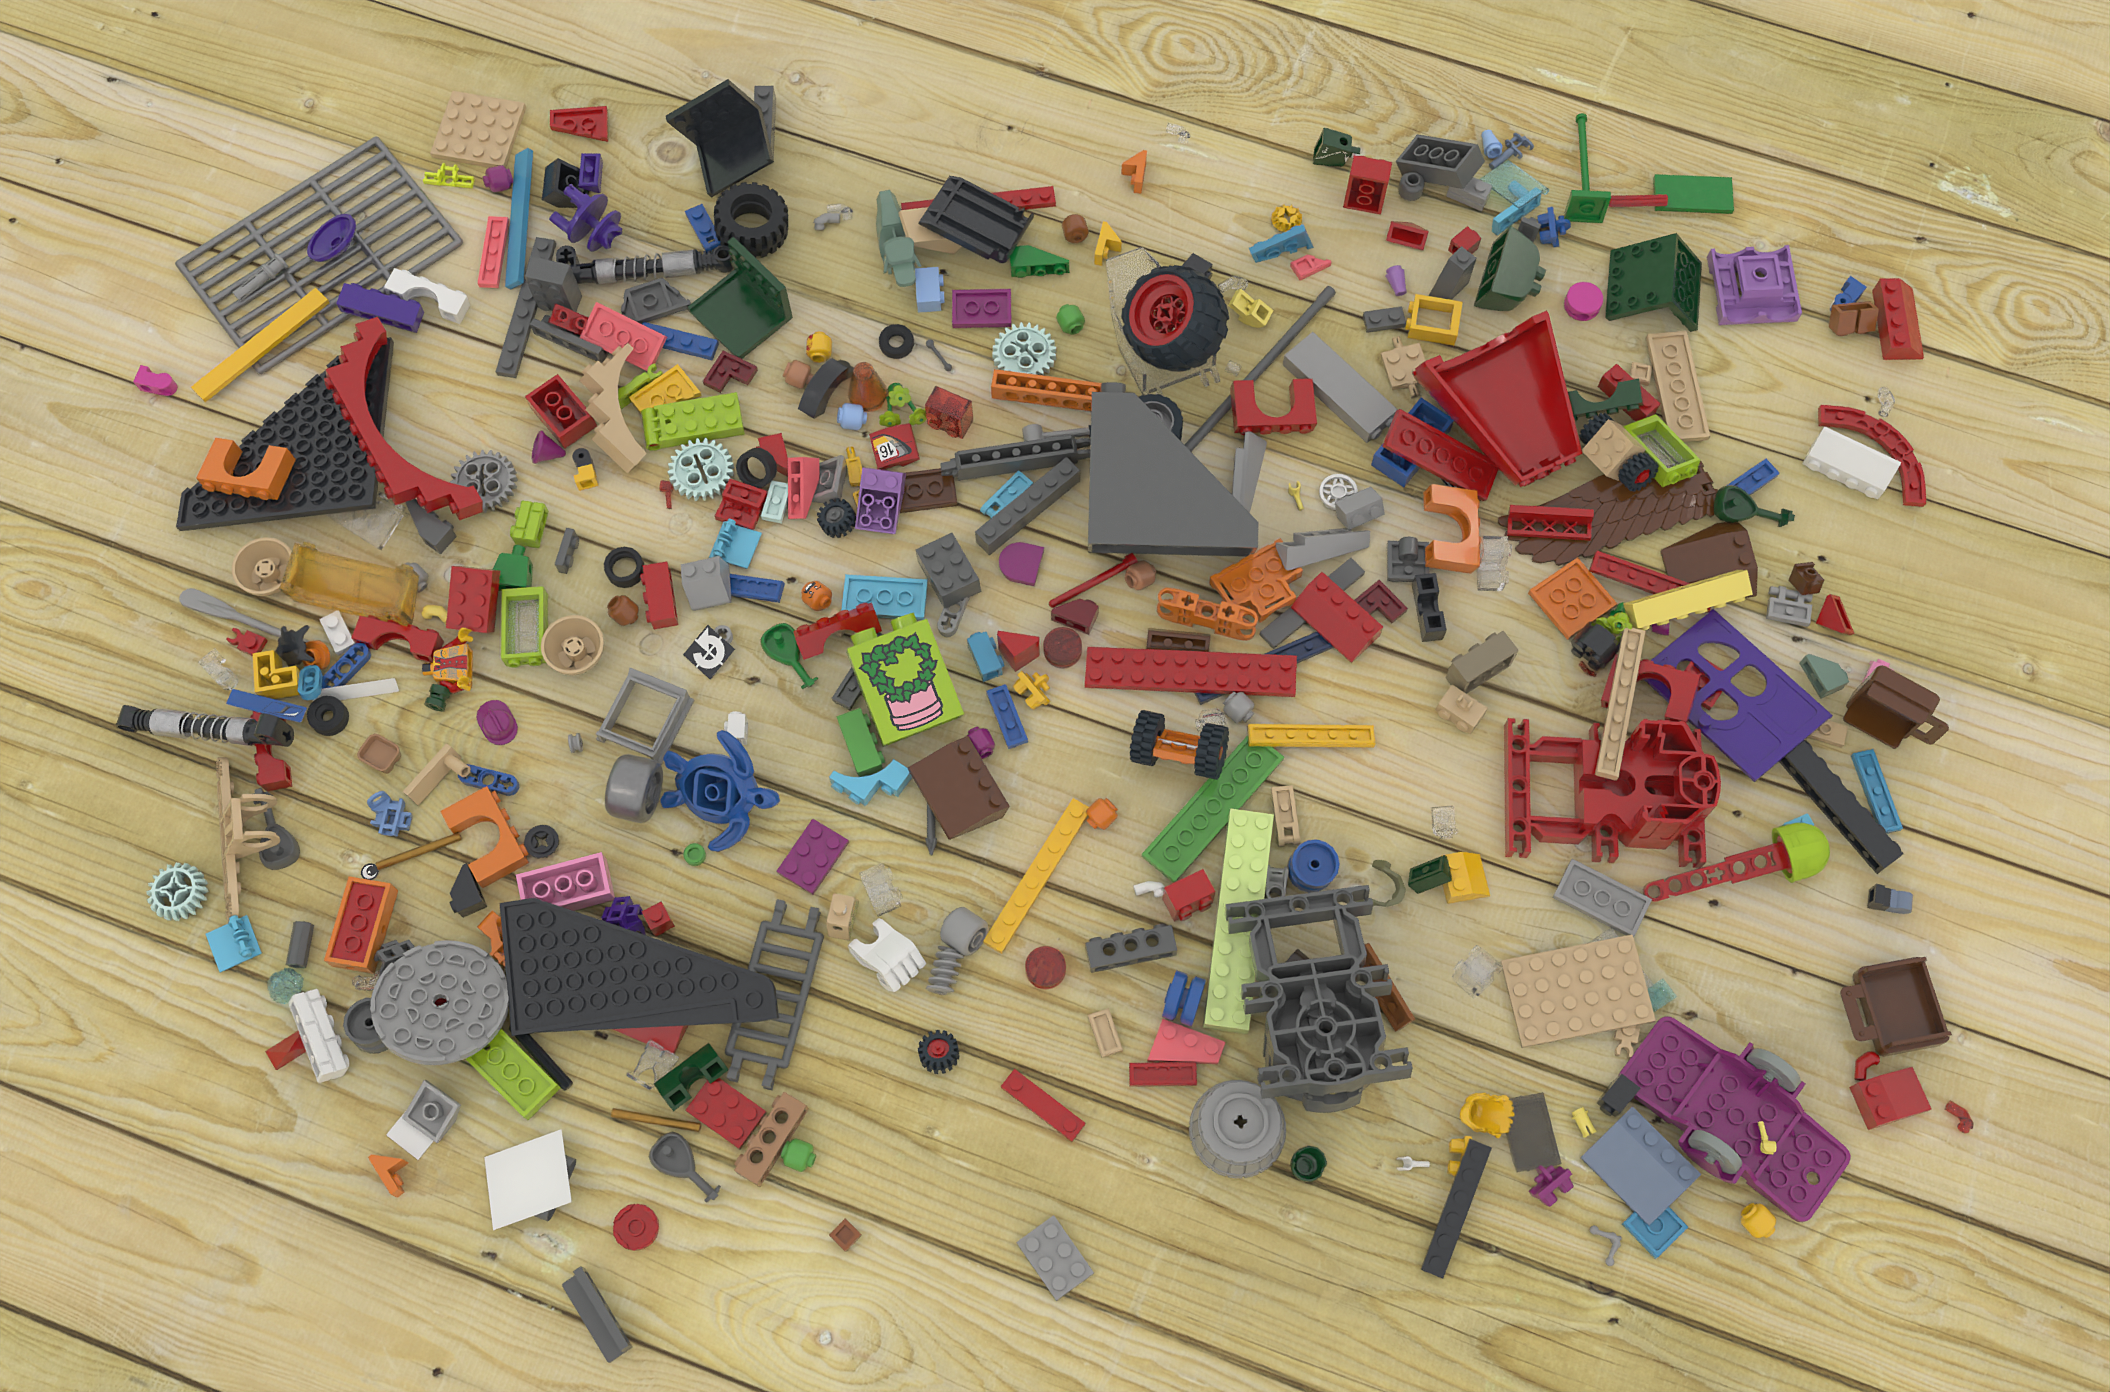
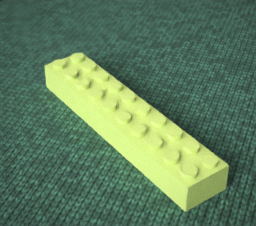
M1230 809L1203 1021V1028L1241 1034H1247L1249 1031L1251 1014L1245 1015L1241 984L1255 982V972L1249 947L1251 931L1229 934L1228 921H1226L1225 905L1264 899L1274 814ZM1251 914L1252 917L1259 916L1257 914ZM1232 917L1233 920H1234V919H1238V918H1243V917ZM1246 997V999L1253 1000V997Z

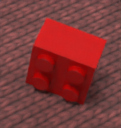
M1201 869L1164 887L1162 899L1174 922L1179 919L1180 921H1185L1192 916V913L1198 910L1203 912L1211 907L1214 901L1215 890L1204 869Z

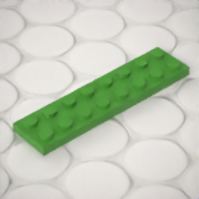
M1247 735L1224 761V767H1222V773L1218 780L1209 778L1148 846L1141 857L1173 883L1178 881L1228 824L1230 809L1240 810L1284 760V756L1271 746H1248Z

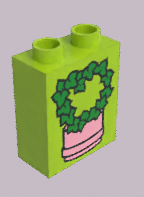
M914 613L906 614L890 621L893 631L882 636H877L875 628L852 635L851 640L854 646L847 648L846 651L883 747L964 715L927 619L917 622Z

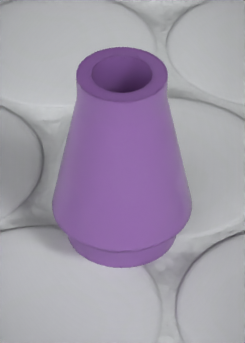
M1400 265L1388 268L1385 277L1394 290L1395 295L1402 296L1406 294L1404 269Z

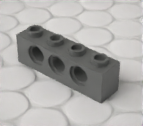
M1166 924L1155 925L1153 929L1149 930L1144 928L1134 929L1132 933L1125 935L1122 932L1110 935V938L1105 939L1094 937L1085 943L1091 973L1177 955L1172 925L1166 926ZM1153 938L1157 940L1158 945L1151 947L1147 945L1146 941ZM1127 943H1134L1137 948L1134 951H1128L1125 945ZM1111 947L1115 950V953L1108 956L1104 954L1103 950Z

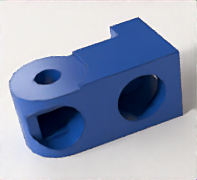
M1850 276L1841 288L1843 293L1836 295L1831 303L1830 311L1832 305L1856 303L1867 287Z

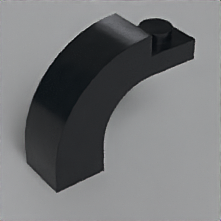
M834 358L829 359L810 380L802 395L798 410L813 419L824 414L834 390L840 383L853 377L856 368L852 367L847 361L841 359L837 361Z

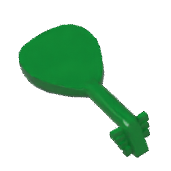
M787 623L776 624L766 630L760 639L763 651L771 659L784 665L792 666L804 682V685L801 686L802 690L813 686L818 677L810 678L799 662L800 650L793 632L795 629Z

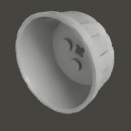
M1230 1080L1216 1084L1198 1099L1194 1110H1192L1189 1121L1190 1141H1192V1147L1202 1163L1219 1175L1228 1176L1229 1178H1248L1258 1175L1273 1165L1272 1163L1278 1159L1284 1147L1286 1122L1283 1111L1274 1097L1261 1099V1086L1244 1080ZM1239 1115H1242L1243 1119H1247V1123L1243 1125L1242 1129L1237 1124L1234 1125V1120H1237Z

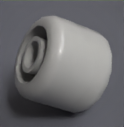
M965 907L956 908L943 921L940 931L941 941L963 956L972 955L983 944V940L988 933V923Z

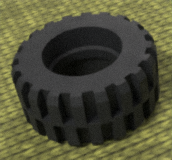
M743 182L739 186L735 184L730 187V190L726 189L722 192V197H718L714 206V231L716 232V238L718 241H721V245L728 246L727 241L734 237L755 258L757 256H761V258L766 257L768 253L773 254L777 251V247L780 248L784 244V240L788 235V207L781 195L778 196V192L773 188L770 190L767 185L762 184L761 186L757 182H752V184ZM754 213L763 216L768 222L760 227L748 228L739 225L735 219L743 214Z

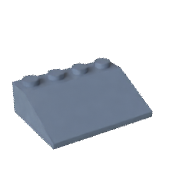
M1633 1106L1581 1157L1648 1226L1701 1175Z

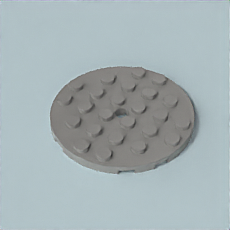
M445 940L435 941L434 944L423 947L420 945L403 953L404 956L396 962H391L375 984L370 1010L378 1037L391 1052L400 1058L417 1064L444 1065L472 1056L484 1048L497 1035L503 1026L509 1009L507 980L502 968L487 952L465 942ZM439 998L447 1000V1003L439 1007L434 1004Z

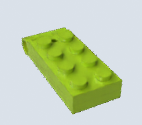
M737 392L657 405L654 408H646L641 411L646 449L650 451L680 446L682 444L686 445L689 444V440L692 443H696L697 438H699L700 442H703L705 438L710 441L745 435Z
M502 1028L484 1048L465 1058L526 1120H529L561 1088Z

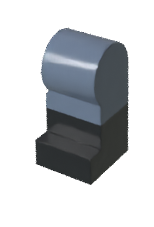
M1875 884L1869 889L1867 908L1898 914H1909L1912 912L1913 894L1885 888V885Z

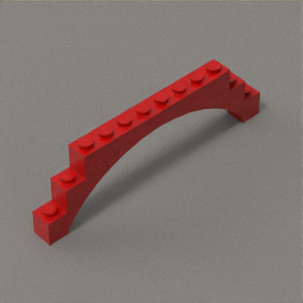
M378 317L355 324L356 332L353 334L356 342L340 346L341 355H339V360L341 364L325 369L326 378H324L327 389L332 390L335 404H340L344 420L350 422L351 433L353 436L357 435L361 451L367 453V461L371 468H375L378 482L384 484L387 498L392 499L395 506L417 498L421 507L424 506L427 513L449 506L452 514H456L459 520L482 513L483 501L474 485L466 487L436 478L407 462L384 440L368 411L365 390L372 362L381 346L387 344V332Z

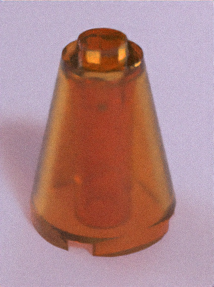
M860 362L854 367L848 388L849 402L860 404L865 412L879 409L884 404L888 395L887 387L870 363Z

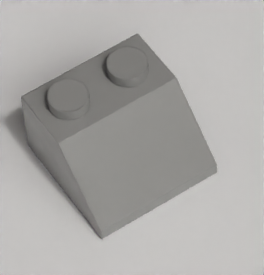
M720 556L681 564L682 585L693 611L732 603L729 564Z

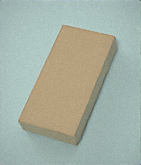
M1109 1008L1089 1014L1088 1019L1101 1058L1123 1052Z

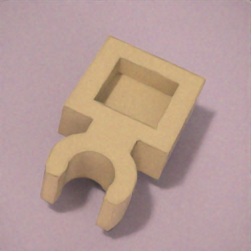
M1640 1025L1615 1030L1614 1040L1620 1041V1044L1615 1048V1056L1620 1055L1621 1049L1627 1051V1059L1633 1056L1634 1050L1631 1044L1636 1045L1638 1043Z

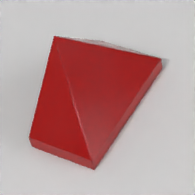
M1391 221L1386 241L1424 250L1429 231L1412 222Z
M1827 595L1816 624L1843 634H1855L1840 596Z
M296 1031L265 1052L275 1070H278L305 1053L306 1050L299 1031Z

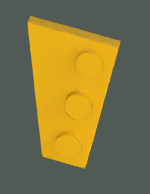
M677 364L632 394L629 400L641 414V411L646 408L687 401L702 395Z

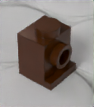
M1813 562L1795 564L1788 581L1801 595L1820 593L1824 583L1822 576L1813 568L1815 565Z

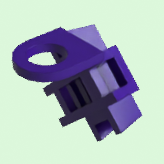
M630 896L615 897L612 906L605 907L602 921L632 931H640L641 934L646 935L643 923L638 915H643L641 912L643 910L640 904L633 905L634 903Z

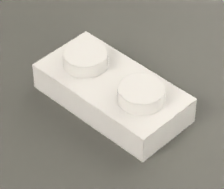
M339 610L319 619L338 656L347 652L356 644L351 639V632Z

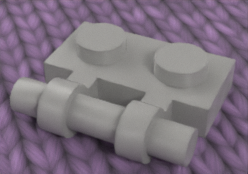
M1770 586L1768 593L1776 595V598L1770 597L1768 600L1766 619L1808 627L1811 622L1812 605L1805 604L1804 601L1811 602L1813 594L1801 595L1798 591L1786 589L1784 586ZM1785 597L1795 599L1796 602L1785 600Z

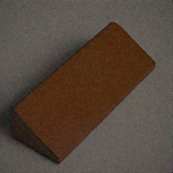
M1148 628L1146 649L1209 652L1210 634Z

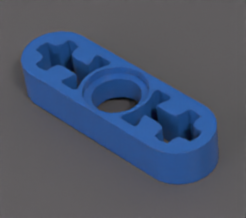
M363 643L354 644L323 676L322 689L331 688L327 684L329 681L335 684L333 687L346 685L370 660L371 651ZM358 651L363 652L364 655H363V656L357 655V652H358ZM350 658H352L353 660H355L357 663L354 664V663L350 660ZM343 665H351V669L349 672H340V669ZM336 673L341 677L340 680L335 676Z
M470 764L467 765L470 767L471 773L478 777V780L475 777L469 776L466 779V777L458 775L459 780L464 785L479 789L487 786L491 792L496 791L498 794L512 796L519 790V782L513 775ZM486 776H494L492 784H483V779ZM499 778L500 781L505 784H508L511 781L513 786H509L508 789H506V787L503 784H499Z

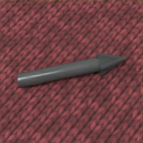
M927 803V838H925L929 854L932 856L937 844V838L935 837V815Z

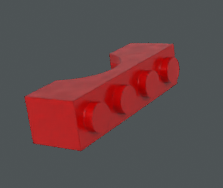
M871 602L861 603L855 609L849 611L842 610L836 616L830 618H820L816 621L817 623L811 625H801L793 632L803 660L822 654L827 638L836 631L852 630L859 633L875 628L876 633L882 631V628Z
M371 615L368 617L359 616L351 637L355 643H363L373 650H378L384 643L391 640H404L410 644V652L417 660L430 663L434 661V652L440 650L444 643L439 632L433 629L425 631L411 624L403 626L393 620L381 621L379 618Z
M253 711L250 718L258 721L262 713ZM255 744L257 753L254 754V760L258 766V773H256L258 785L268 792L293 787L291 767L284 760L273 757L272 745Z

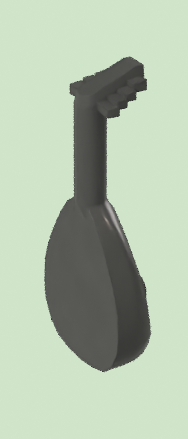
M262 788L256 789L255 793H253L271 795L268 791L264 792ZM253 801L255 805L261 803V806L267 804L264 801ZM269 808L267 812H264L267 823L265 831L275 832L280 837V843L259 851V857L267 869L279 870L292 865L298 860L300 847L290 832L276 824L272 808ZM261 838L260 843L269 841L270 839Z
M672 1131L661 1136L655 1142L648 1157L651 1164L659 1172L673 1177L689 1178L707 1195V1198L704 1200L706 1203L718 1197L717 1193L720 1191L721 1186L718 1185L713 1189L695 1171L696 1167L692 1149L682 1135Z

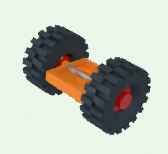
M1146 710L1140 711L1131 737V762L1154 766L1158 757L1163 760L1195 764L1194 773L1196 776L1218 780L1222 773V767H1224V760L1227 755L1226 751L1228 750V727L1205 723L1200 736L1165 729L1163 714Z

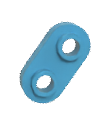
M317 665L306 666L299 673L298 692L303 700H314L321 694L323 674Z

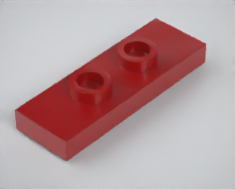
M1196 1062L1129 1063V1087L1197 1086Z

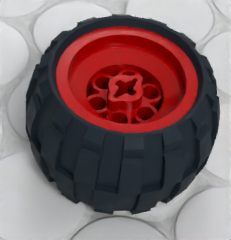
M1169 265V267L1160 266L1151 270V273L1142 275L1136 280L1135 286L1132 290L1129 289L1125 297L1126 303L1125 307L1122 308L1121 319L1124 322L1122 329L1126 340L1143 361L1158 369L1179 372L1190 370L1191 367H1200L1207 363L1208 358L1217 354L1221 348L1219 346L1223 338L1226 339L1228 332L1226 323L1229 320V312L1223 299L1224 296L1213 281L1191 267Z

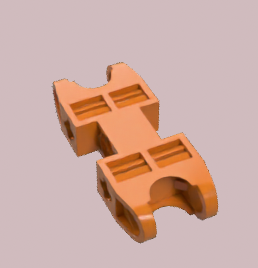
M1163 588L1158 594L1157 613L1165 620L1193 627V624L1215 629L1214 634L1248 641L1255 635L1258 616L1255 611L1225 601H1221L1220 605L1199 599V594L1175 588ZM1169 593L1173 596V599L1162 600L1161 596ZM1161 606H1163L1164 608L1169 609L1171 612L1163 613L1160 610ZM1203 612H1209V613H1211L1212 615L1209 616V617H1206V616H1204L1202 613H1203ZM1251 615L1254 618V622L1252 623L1243 617ZM1240 629H1251L1252 633L1244 635Z

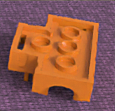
M1281 538L1274 541L1271 545L1259 549L1256 553L1239 560L1238 563L1228 566L1218 574L1210 576L1209 584L1221 595L1225 602L1243 607L1249 606L1257 614L1259 622L1266 620L1276 610L1285 606H1291L1296 601V595L1290 590L1288 584L1301 578L1303 570L1301 567L1292 570L1284 568L1276 549V543L1283 542ZM1224 589L1228 591V593L1233 599L1232 601L1230 600ZM1276 601L1278 602L1267 609L1265 608Z

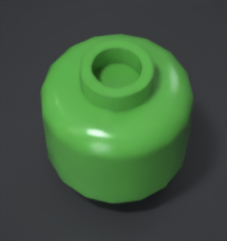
M1063 305L1056 316L1057 322L1064 333L1074 335L1083 329L1085 318L1076 305Z
M795 1138L791 1142H786L781 1158L785 1166L803 1172L807 1167L813 1166L816 1154H813L814 1147L812 1144Z

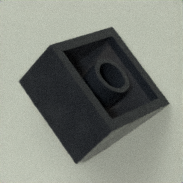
M559 158L546 166L542 200L558 208H577L575 204L571 203V198L564 194V190L567 186L569 187V184H572L583 194L589 195L588 190L579 188L580 168Z

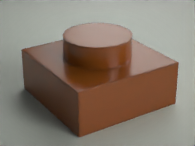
M845 1218L829 1236L847 1252L862 1234Z

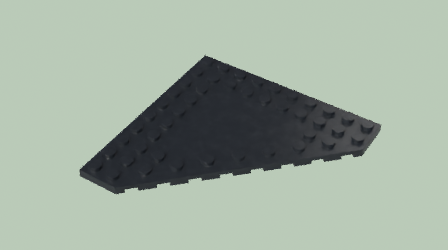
M391 337L387 338V344L381 346L372 362L365 390L368 411L382 437H384L394 341ZM339 355L326 365L327 368L341 364ZM326 370L320 375L316 374L305 384L306 388L299 394L294 393L284 402L285 406L277 413L274 411L263 421L264 424L256 432L252 430L241 440L242 444L239 448L242 450V454L234 468V477L246 476L255 471L261 464L269 445L287 448L296 460L278 500H263L254 496L244 497L234 493L229 495L215 490L210 492L205 490L202 484L198 482L191 489L187 487L181 493L176 528L179 531L376 508L378 491L376 470L374 467H370L366 457L368 456L367 453L361 451L357 435L353 436L351 433L350 422L344 420L340 404H335L332 390L327 389L324 382Z

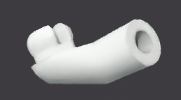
M1154 881L1133 885L1136 896L1153 891L1156 898L1163 896L1165 887L1162 883Z

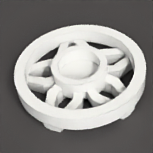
M1333 474L1323 480L1319 495L1327 508L1336 510V501L1357 493L1358 489L1350 477L1343 474ZM1334 479L1333 486L1331 484H1326L1330 480ZM1343 480L1347 481L1350 485L1344 486Z

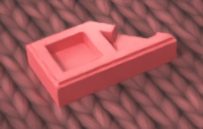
M1307 254L1292 261L1290 267L1301 281L1330 267L1332 262L1328 259L1322 260Z

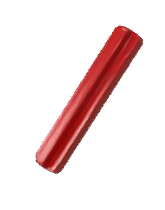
M1612 195L1609 207L1667 206L1668 195Z

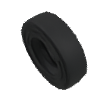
M891 324L881 331L879 347L887 357L901 359L912 351L914 337L906 326ZM893 336H901L904 339V343L900 347H892L889 344V340Z

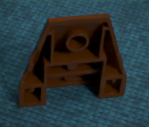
M1739 522L1716 523L1660 551L1666 575L1690 584L1735 570H1747L1753 595L1746 596L1745 598L1757 596L1758 567L1748 531Z

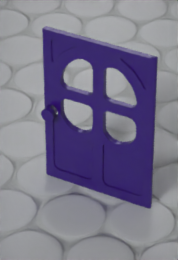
M1714 609L1651 660L1657 665L1663 666L1667 664L1675 668L1682 661H1692L1694 666L1708 677L1710 682L1697 692L1688 721L1696 729H1701V733L1754 782L1833 716ZM1706 643L1722 644L1737 651L1739 658L1723 671H1719L1698 653V648ZM1752 666L1765 677L1766 688L1759 696L1750 697L1731 683V679L1745 667ZM1644 679L1669 703L1671 694L1666 685L1658 680ZM1716 691H1723L1736 703L1738 713L1728 720H1716L1703 711L1701 704Z

